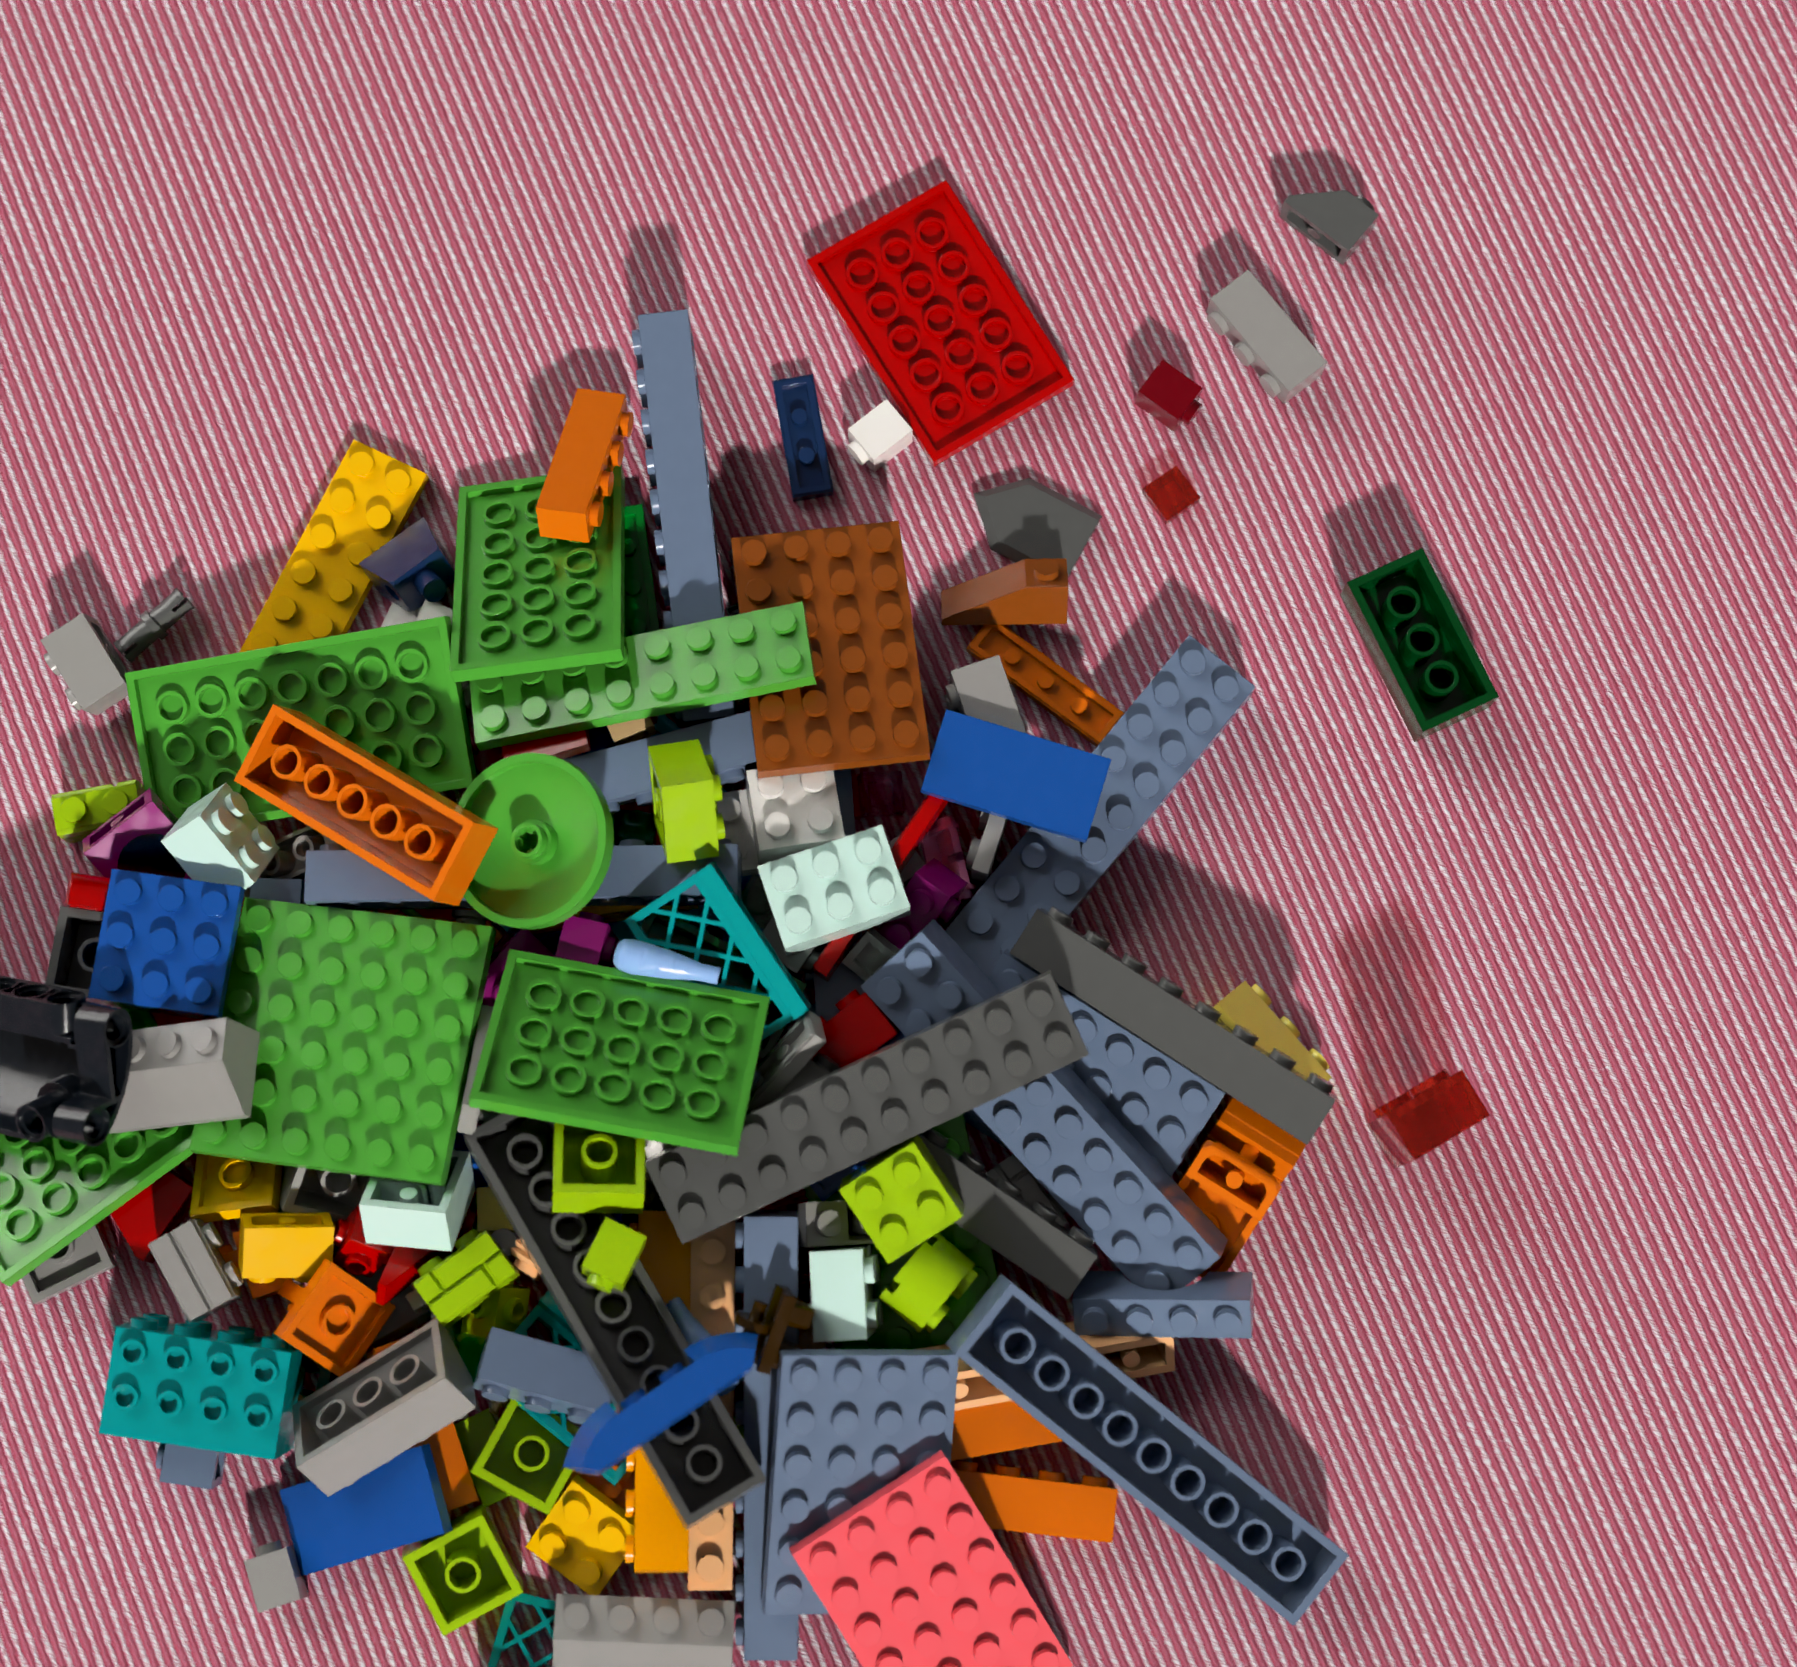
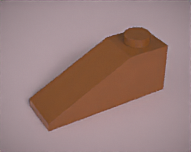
M1023 559L942 590V625L1067 624L1069 587L1067 559Z

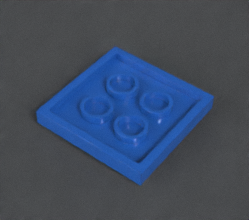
M112 869L88 998L96 1001L222 1018L245 889L241 886Z

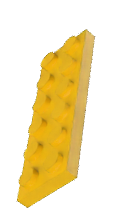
M353 439L239 652L346 634L373 585L359 563L401 533L429 480L428 475Z

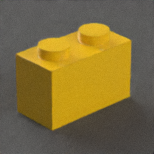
M330 1212L241 1213L238 1264L242 1279H249L251 1282L264 1284L271 1283L276 1278H293L298 1282L308 1283L324 1259L333 1262L334 1224Z

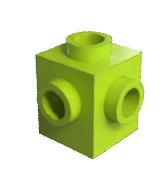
M514 1280L463 1317L461 1332L482 1338L487 1337L491 1327L514 1332L526 1318L531 1289L515 1285Z

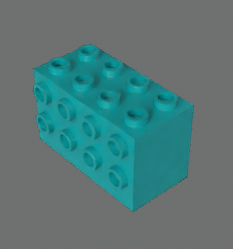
M143 1313V1317H132L131 1322L116 1326L99 1434L272 1460L277 1459L294 1448L292 1405L297 1403L298 1395L303 1389L306 1355L276 1336L274 1332H272V1336L259 1337L255 1336L254 1328L244 1326H229V1330H212L213 1323L203 1320L199 1322H188L186 1320V1324L169 1323L170 1316L156 1313Z

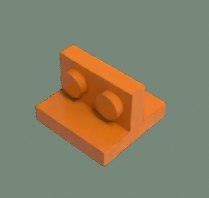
M324 1259L305 1288L289 1279L284 1282L277 1294L288 1300L290 1304L286 1308L288 1311L287 1315L274 1334L340 1377L357 1366L396 1306L390 1302L384 1306L375 1303L376 1292L331 1261Z

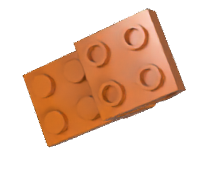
M1233 1097L1230 1098L1178 1183V1186L1228 1239L1221 1258L1199 1275L1202 1278L1208 1272L1228 1271L1256 1225L1262 1220L1282 1188L1280 1184L1293 1169L1306 1147L1305 1143Z

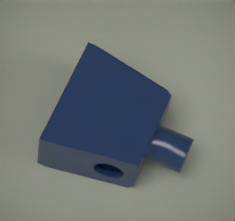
M423 517L359 563L381 596L409 612L420 608L425 599L429 602L440 601L445 596L447 587L454 583L455 569L445 548Z

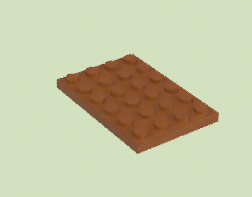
M899 521L731 538L739 614L803 601L806 609L817 682L814 685L749 697L758 778L930 760L929 739Z

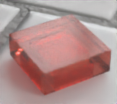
M1177 465L1142 489L1143 495L1165 524H1168L1200 501V496Z

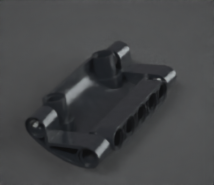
M0 975V1134L26 1139L31 1142H39L47 1137H52L91 1147L99 1146L103 1143L117 1117L129 1078L133 1044L130 1014L121 1008L87 1002L84 992Z

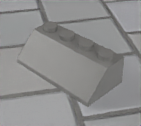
M228 1017L132 1030L133 1044L129 1078L120 1109L109 1134L251 1118L260 1032Z
M437 1318L292 1405L296 1468L328 1497L344 1487L352 1485L359 1478L390 1462L397 1455L417 1443L425 1441L432 1434L476 1409L472 1376L446 1328Z
M556 1593L553 1667H732L735 1601Z

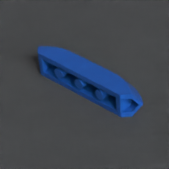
M732 1332L702 1339L683 1349L691 1363L689 1366L684 1368L682 1363L679 1362L658 1377L662 1383L647 1394L641 1388L625 1398L620 1403L623 1408L620 1413L616 1414L608 1402H605L586 1419L576 1433L567 1451L563 1467L580 1473L600 1476L749 1374L753 1367L758 1334Z

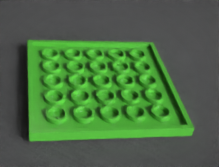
M245 897L237 930L238 937L230 969L222 1018L228 1017L260 1032L251 1118L194 1124L189 1150L195 1154L446 1187L496 930L492 926Z

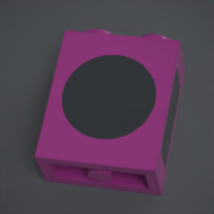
M151 788L82 840L83 854L104 877L110 878L112 869L191 879L161 842L178 821V818Z

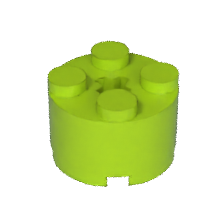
M936 1233L928 1239L933 1246L924 1241L894 1277L893 1283L889 1286L894 1293L892 1294L885 1289L879 1296L883 1303L919 1333L923 1328L931 1333L950 1310L944 1304L951 1294L959 1300L979 1275L973 1270L976 1264L940 1233Z

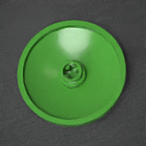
M523 753L507 757L492 764L468 786L458 805L499 829L464 894L466 901L482 916L493 922L528 930L559 924L586 906L600 888L607 874L614 845L611 812L606 798L596 782L581 768L561 758L542 753Z

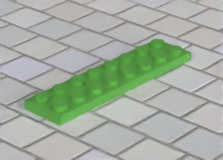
M803 601L624 637V661L469 681L475 744L480 751L817 684L806 609Z

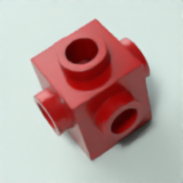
M358 1204L346 1220L339 1219L334 1227L333 1245L335 1247L332 1263L344 1267L352 1274L365 1275L371 1278L382 1264L387 1265L395 1246L366 1243Z

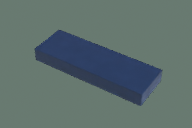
M813 374L772 381L793 502L834 495Z

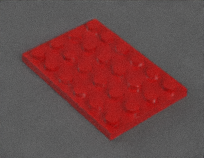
M946 180L806 260L808 269L902 418L913 429L914 437L933 467L1074 385V378Z

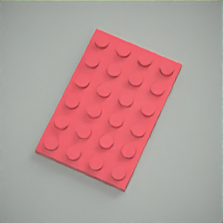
M942 1450L789 1548L792 1556L862 1667L1073 1666Z

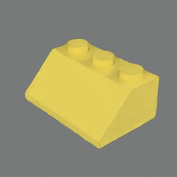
M1246 981L1242 982L1213 1007L1222 1014L1218 1021L1232 1030L1236 1024L1249 1030L1259 1038L1256 1045L1268 1053H1271L1274 1048L1285 1053L1296 1061L1293 1069L1307 1078L1311 1072L1327 1081L1332 1078L1326 1071L1329 1068L1327 1061L1314 1048L1308 1051L1297 1039L1301 1035L1299 1030L1287 1017L1283 1016L1279 1019L1268 1007L1272 1003L1271 999L1257 984L1251 987Z

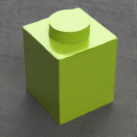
M605 1217L581 1266L582 1273L588 1276L586 1283L609 1294L613 1288L623 1292L646 1245L647 1236Z

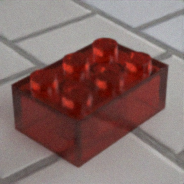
M1444 1069L1372 1111L1376 1119L1367 1124V1127L1390 1165L1395 1169L1415 1161L1489 1117L1490 1114L1463 1070L1450 1076L1447 1069Z

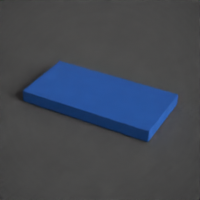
M946 709L921 787V793L1086 843L1111 759Z
M430 1443L402 1452L390 1462L379 1466L356 1480L352 1485L344 1487L329 1497L312 1481L279 1490L301 1576L453 1531Z

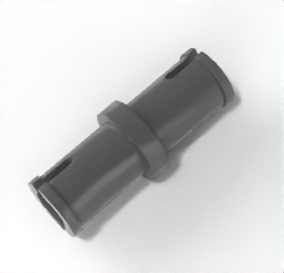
M177 587L151 612L145 610L140 615L141 620L118 641L116 640L113 643L121 654L124 652L125 658L131 663L158 638L161 640L169 635L167 630L186 613L195 608Z

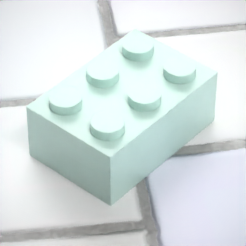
M882 825L757 866L787 956L910 915V905Z

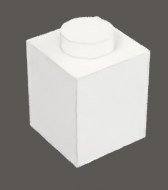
M886 399L848 428L850 444L847 445V448L860 465L867 463L875 472L913 442V429Z

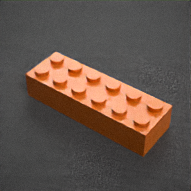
M275 704L272 705L234 779L238 784L430 900L444 904L459 906L499 829L300 711Z

